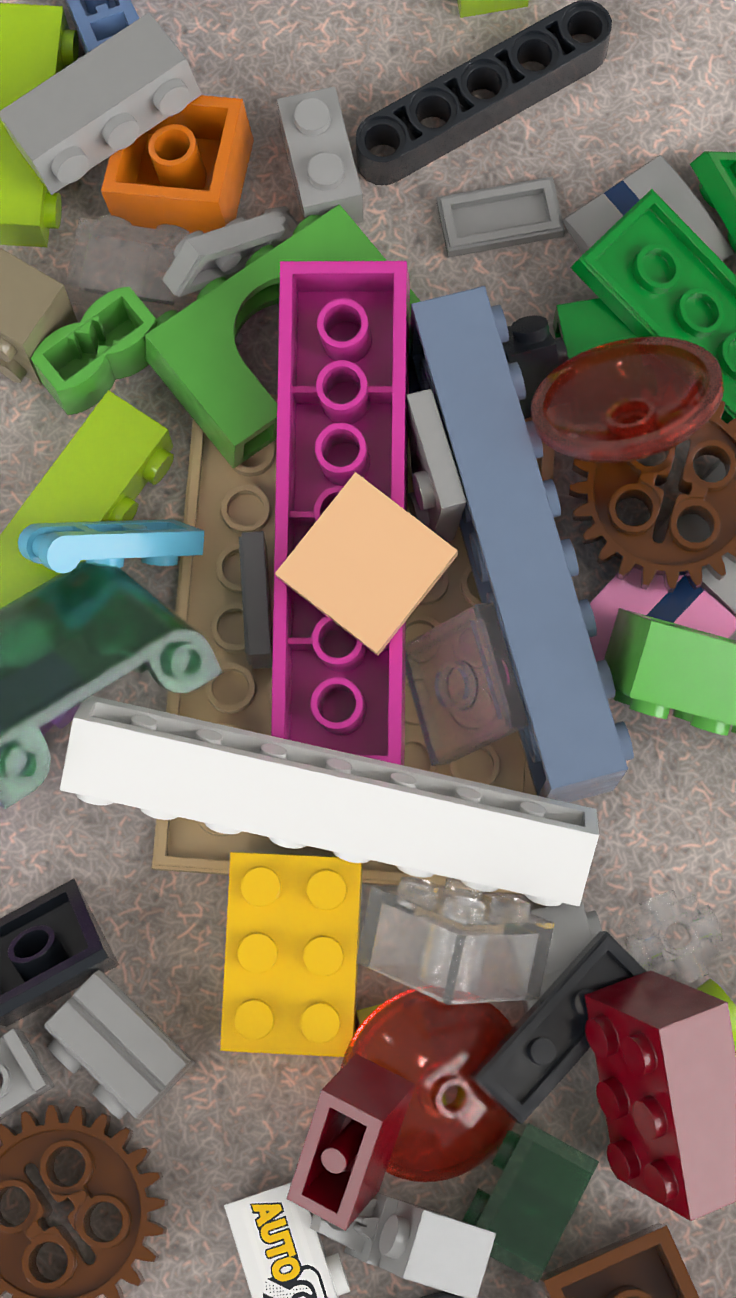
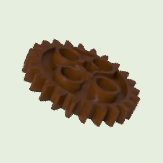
M669 388L664 405H656L650 392L644 391L641 397V410L637 412L624 400L620 401L617 408L620 419L618 424L603 415L598 418L597 426L604 437L603 440L586 435L582 440L581 446L593 458L574 459L572 470L586 477L587 481L576 482L570 485V496L586 500L585 504L573 510L572 519L573 521H591L592 526L582 535L581 541L583 544H590L601 540L604 546L600 551L597 562L601 565L615 556L622 562L617 577L620 580L628 576L634 568L641 570L642 589L649 587L655 575H662L667 592L673 593L679 575H686L689 584L696 590L702 585L703 569L707 568L716 579L721 580L726 575L722 558L726 557L736 563V418L728 424L721 420L725 407V402L722 400L717 402L709 412L702 410L700 391L694 392L688 405H679L675 388ZM686 438L689 440L690 446L678 484V490L684 494L678 495L671 509L664 541L656 543L653 541L652 535L664 497V490L660 487L665 485L670 474L678 440ZM644 439L658 442L664 449L665 460L655 466H645L635 459L632 453V446ZM703 455L714 456L724 464L726 475L720 481L706 482L695 473L693 461ZM636 498L647 506L650 513L649 520L639 526H629L617 517L616 505L624 499ZM687 514H696L703 517L708 523L710 537L699 543L685 540L678 532L677 520Z
M56 1105L48 1106L44 1125L39 1124L31 1111H24L21 1113L22 1132L19 1134L7 1124H0V1140L3 1144L0 1146V1202L6 1191L12 1187L22 1189L30 1200L28 1217L19 1225L8 1223L0 1211V1297L8 1292L12 1295V1298H99L102 1294L106 1298H124L119 1285L122 1279L135 1286L143 1284L145 1280L135 1266L137 1260L147 1262L158 1260L159 1255L156 1251L145 1243L147 1236L166 1234L167 1228L150 1219L151 1211L167 1206L168 1199L149 1196L148 1188L161 1180L163 1175L162 1172L142 1173L139 1166L148 1158L151 1151L149 1148H141L129 1153L126 1146L132 1137L133 1130L125 1127L113 1137L107 1135L111 1116L102 1113L91 1127L86 1126L85 1107L75 1106L68 1123L63 1122L61 1111ZM68 1147L77 1149L85 1161L83 1177L72 1186L62 1184L54 1172V1162L57 1155ZM32 1163L37 1167L44 1184L48 1188L47 1190L57 1202L72 1201L75 1209L67 1217L74 1230L77 1231L81 1239L95 1253L96 1260L93 1264L85 1262L77 1243L66 1227L63 1225L50 1227L46 1218L51 1215L53 1209L43 1192L27 1175L26 1167ZM102 1202L114 1204L122 1215L120 1233L114 1239L107 1241L98 1238L90 1226L91 1214L96 1206ZM47 1242L60 1245L67 1255L68 1266L65 1273L58 1280L45 1278L39 1272L36 1265L39 1249Z

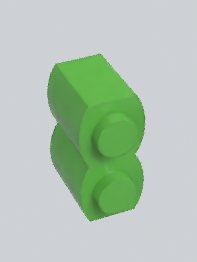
M130 286L118 288L97 299L85 312L80 323L66 325L47 336L38 345L31 360L42 384L67 415L77 414L100 402L106 392L110 391L116 379L132 376L149 365L145 354V334L156 328L157 321Z

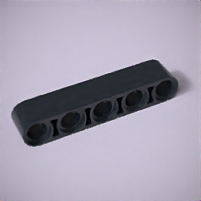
M592 0L573 2L368 116L360 123L356 131V161L360 174L366 181L375 185L387 186L396 183L595 71L603 64L607 56L612 30V19L609 12L601 4ZM586 34L595 41L581 43L574 40L571 36ZM529 61L538 62L545 69L530 71L525 69L522 64ZM479 89H487L496 96L490 99H479L471 93ZM429 117H438L446 123L438 128H429L420 122ZM379 145H388L396 150L393 154L385 157L376 156L370 152L373 147Z

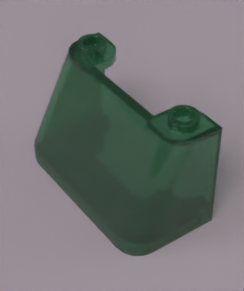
M85 560L79 562L77 567L71 572L60 573L0 608V807L7 809L34 792L45 781L50 771L51 756L48 745L39 728L129 672L143 673L149 670L151 676L160 687L174 693L194 691L223 673L210 644L204 636L122 568L106 564L87 563Z

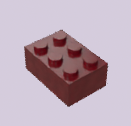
M652 970L585 994L589 1018L585 1025V1032L588 1043L595 1053L600 1081L596 1086V1096L600 1108L606 1116L610 1144L607 1146V1159L616 1178L689 1221L696 1220L735 1203L736 1051L728 1002Z

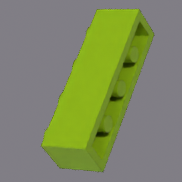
M0 3V111L78 60L77 30L69 29L63 6ZM0 119V245L48 248L50 228L59 229L61 224L60 193L50 194L18 150Z
M109 390L0 534V620L19 633L25 629L34 637L39 629L44 632L51 630L61 618L67 603L62 598L77 579L83 583L97 569V567L87 565L86 560H80L75 569L63 574L52 571L42 564L27 560L18 549V539L23 529L35 523L130 521L134 518L139 506L134 500L147 482L153 485L158 484L173 463L174 454L170 451L174 446L169 430Z

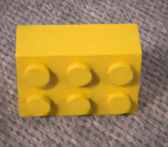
M230 852L220 1051L352 1058L355 1039L363 863L348 862L339 857Z

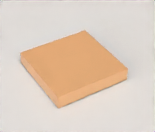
M355 472L275 572V575L379 656L458 556V550Z

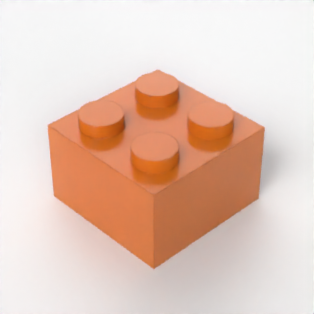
M201 95L190 102L181 112L169 116L139 136L130 146L118 150L109 157L101 193L116 230L186 237L195 231L200 230L203 233L222 228L236 219L254 142L243 99Z

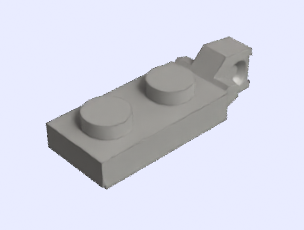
M287 206L264 209L260 216L245 220L243 217L236 218L226 226L207 233H203L200 230L187 235L176 246L174 250L175 259L162 280L174 295L181 297L203 289L216 278L225 277L229 279L244 269L248 259L260 248L266 245L276 247L290 238L299 223L289 213L290 210Z

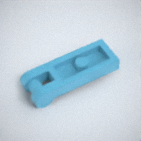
M174 519L35 523L27 526L19 535L18 549L27 560L42 564L52 571L63 574L75 569L80 560H86L87 565L97 568H121L124 566V558H141L142 563L149 565L174 566L178 564L179 556L203 555L204 530Z

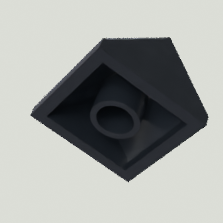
M75 879L0 918V1025L7 1027L77 989L98 970L106 973L119 966Z

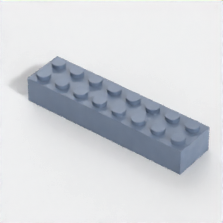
M481 286L411 304L409 353L420 391L432 390L467 501L459 527L536 795L569 803L614 791L628 770L626 761L634 758L633 747L625 723L623 721L614 723L608 699L615 697L614 682L606 660L596 662L589 639L590 637L597 636L596 622L588 599L578 601L571 577L579 575L578 562L571 540L569 538L560 540L554 517L561 516L560 501L555 484L552 479L543 481L536 459L543 457L541 436L534 420L525 422L519 400L526 398V390L518 363L508 364L502 343L509 341L505 315L501 305H490L486 288Z

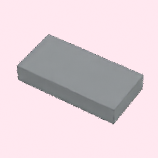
M553 176L437 197L436 204L448 258L564 237L565 229Z

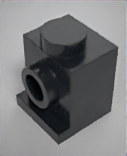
M532 315L522 317L514 321L511 326H507L509 341L503 342L502 345L508 364L517 362L522 372L526 398L519 400L524 419L575 407L572 387L565 377V374L569 373L570 367L567 349L562 337L555 339L549 332L548 320L542 316Z

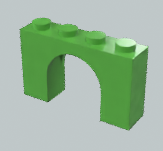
M340 204L322 216H308L295 228L290 238L276 247L266 245L260 248L248 259L244 269L229 279L225 277L214 279L200 291L196 301L179 312L177 310L165 312L156 319V328L145 334L146 361L233 469L277 439V402L246 366L237 350L235 340L240 329L250 317L266 307L279 304L280 261H387ZM410 289V317H411V304L417 303V302H421L420 299L414 294V292H413L411 289Z

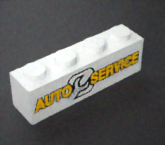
M291 1183L224 1205L252 1298H340L339 1295L350 1292L339 1253L326 1256L320 1233L310 1228L314 1214L286 1199Z

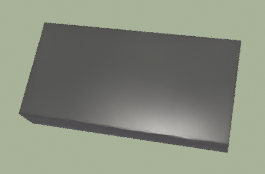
M264 531L242 532V536L239 537L245 654L248 664L252 665V669L272 668L273 638L266 540Z

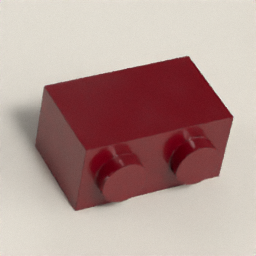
M355 1054L321 1090L286 1199L346 1231L380 1190L416 1084Z

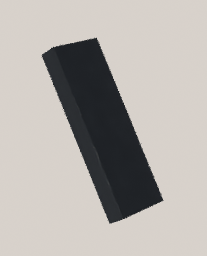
M599 931L469 1077L516 1123L523 1124L590 1048L585 1032V1025L587 1020H589L585 994L647 971L607 931Z

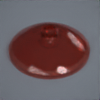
M637 337L606 343L572 357L554 369L541 382L531 402L534 428L537 435L547 446L578 460L595 463H619L647 458L681 444L706 424L716 412L723 398L724 381L718 361L709 351L697 344L677 338Z
M429 985L402 992L381 1004L363 1021L346 1049L340 1070L355 1054H358L416 1084L386 1172L393 1176L414 1182H438L463 1175L492 1156L509 1136L516 1123L469 1077L513 1028L500 1010L470 991L453 986ZM456 1085V1098L450 1104L443 1105L442 1097L444 1092L449 1087Z

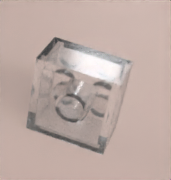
M401 877L399 886H371L356 963L447 1005L536 1000L540 997L555 923L531 914V904L527 901L502 895L489 897L483 894V891L466 886L459 879L447 877L445 886H439L434 882L420 878Z

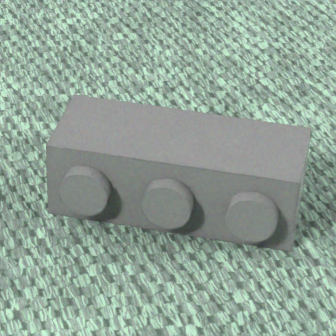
M148 12L0 111V119L18 150L50 194L53 195L69 183L82 178L88 170L118 150L130 146L139 136L169 116L181 112L190 102L202 94L186 57L151 13Z

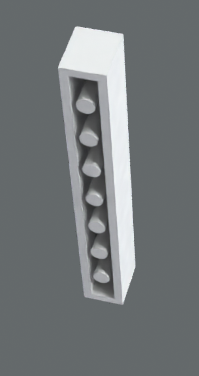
M87 694L84 695L73 717L60 785L61 791L74 793L80 800L89 804L109 805L114 802L140 808L144 814L156 819L171 820L177 817L204 822L211 830L223 834H238L244 831L267 836L273 843L282 847L299 849L307 845L333 851L337 857L348 862L365 863L374 860L396 865L402 872L415 877H431L436 874L459 879L466 886L478 891L493 892L499 888L525 894L531 901L545 906H558L562 903L580 906L599 838L597 809Z

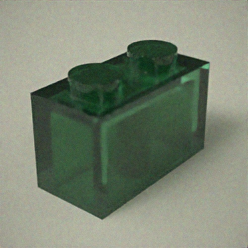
M530 1123L524 1125L520 1134L508 1129L491 1162V1165L499 1168L501 1171L490 1193L480 1188L477 1189L462 1217V1221L496 1233L490 1257L538 1283L599 1161Z

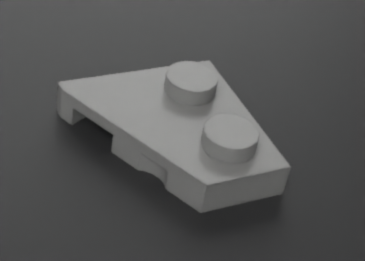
M427 389L406 396L414 491L408 493V507L412 516L448 542L455 538L467 501L432 390Z

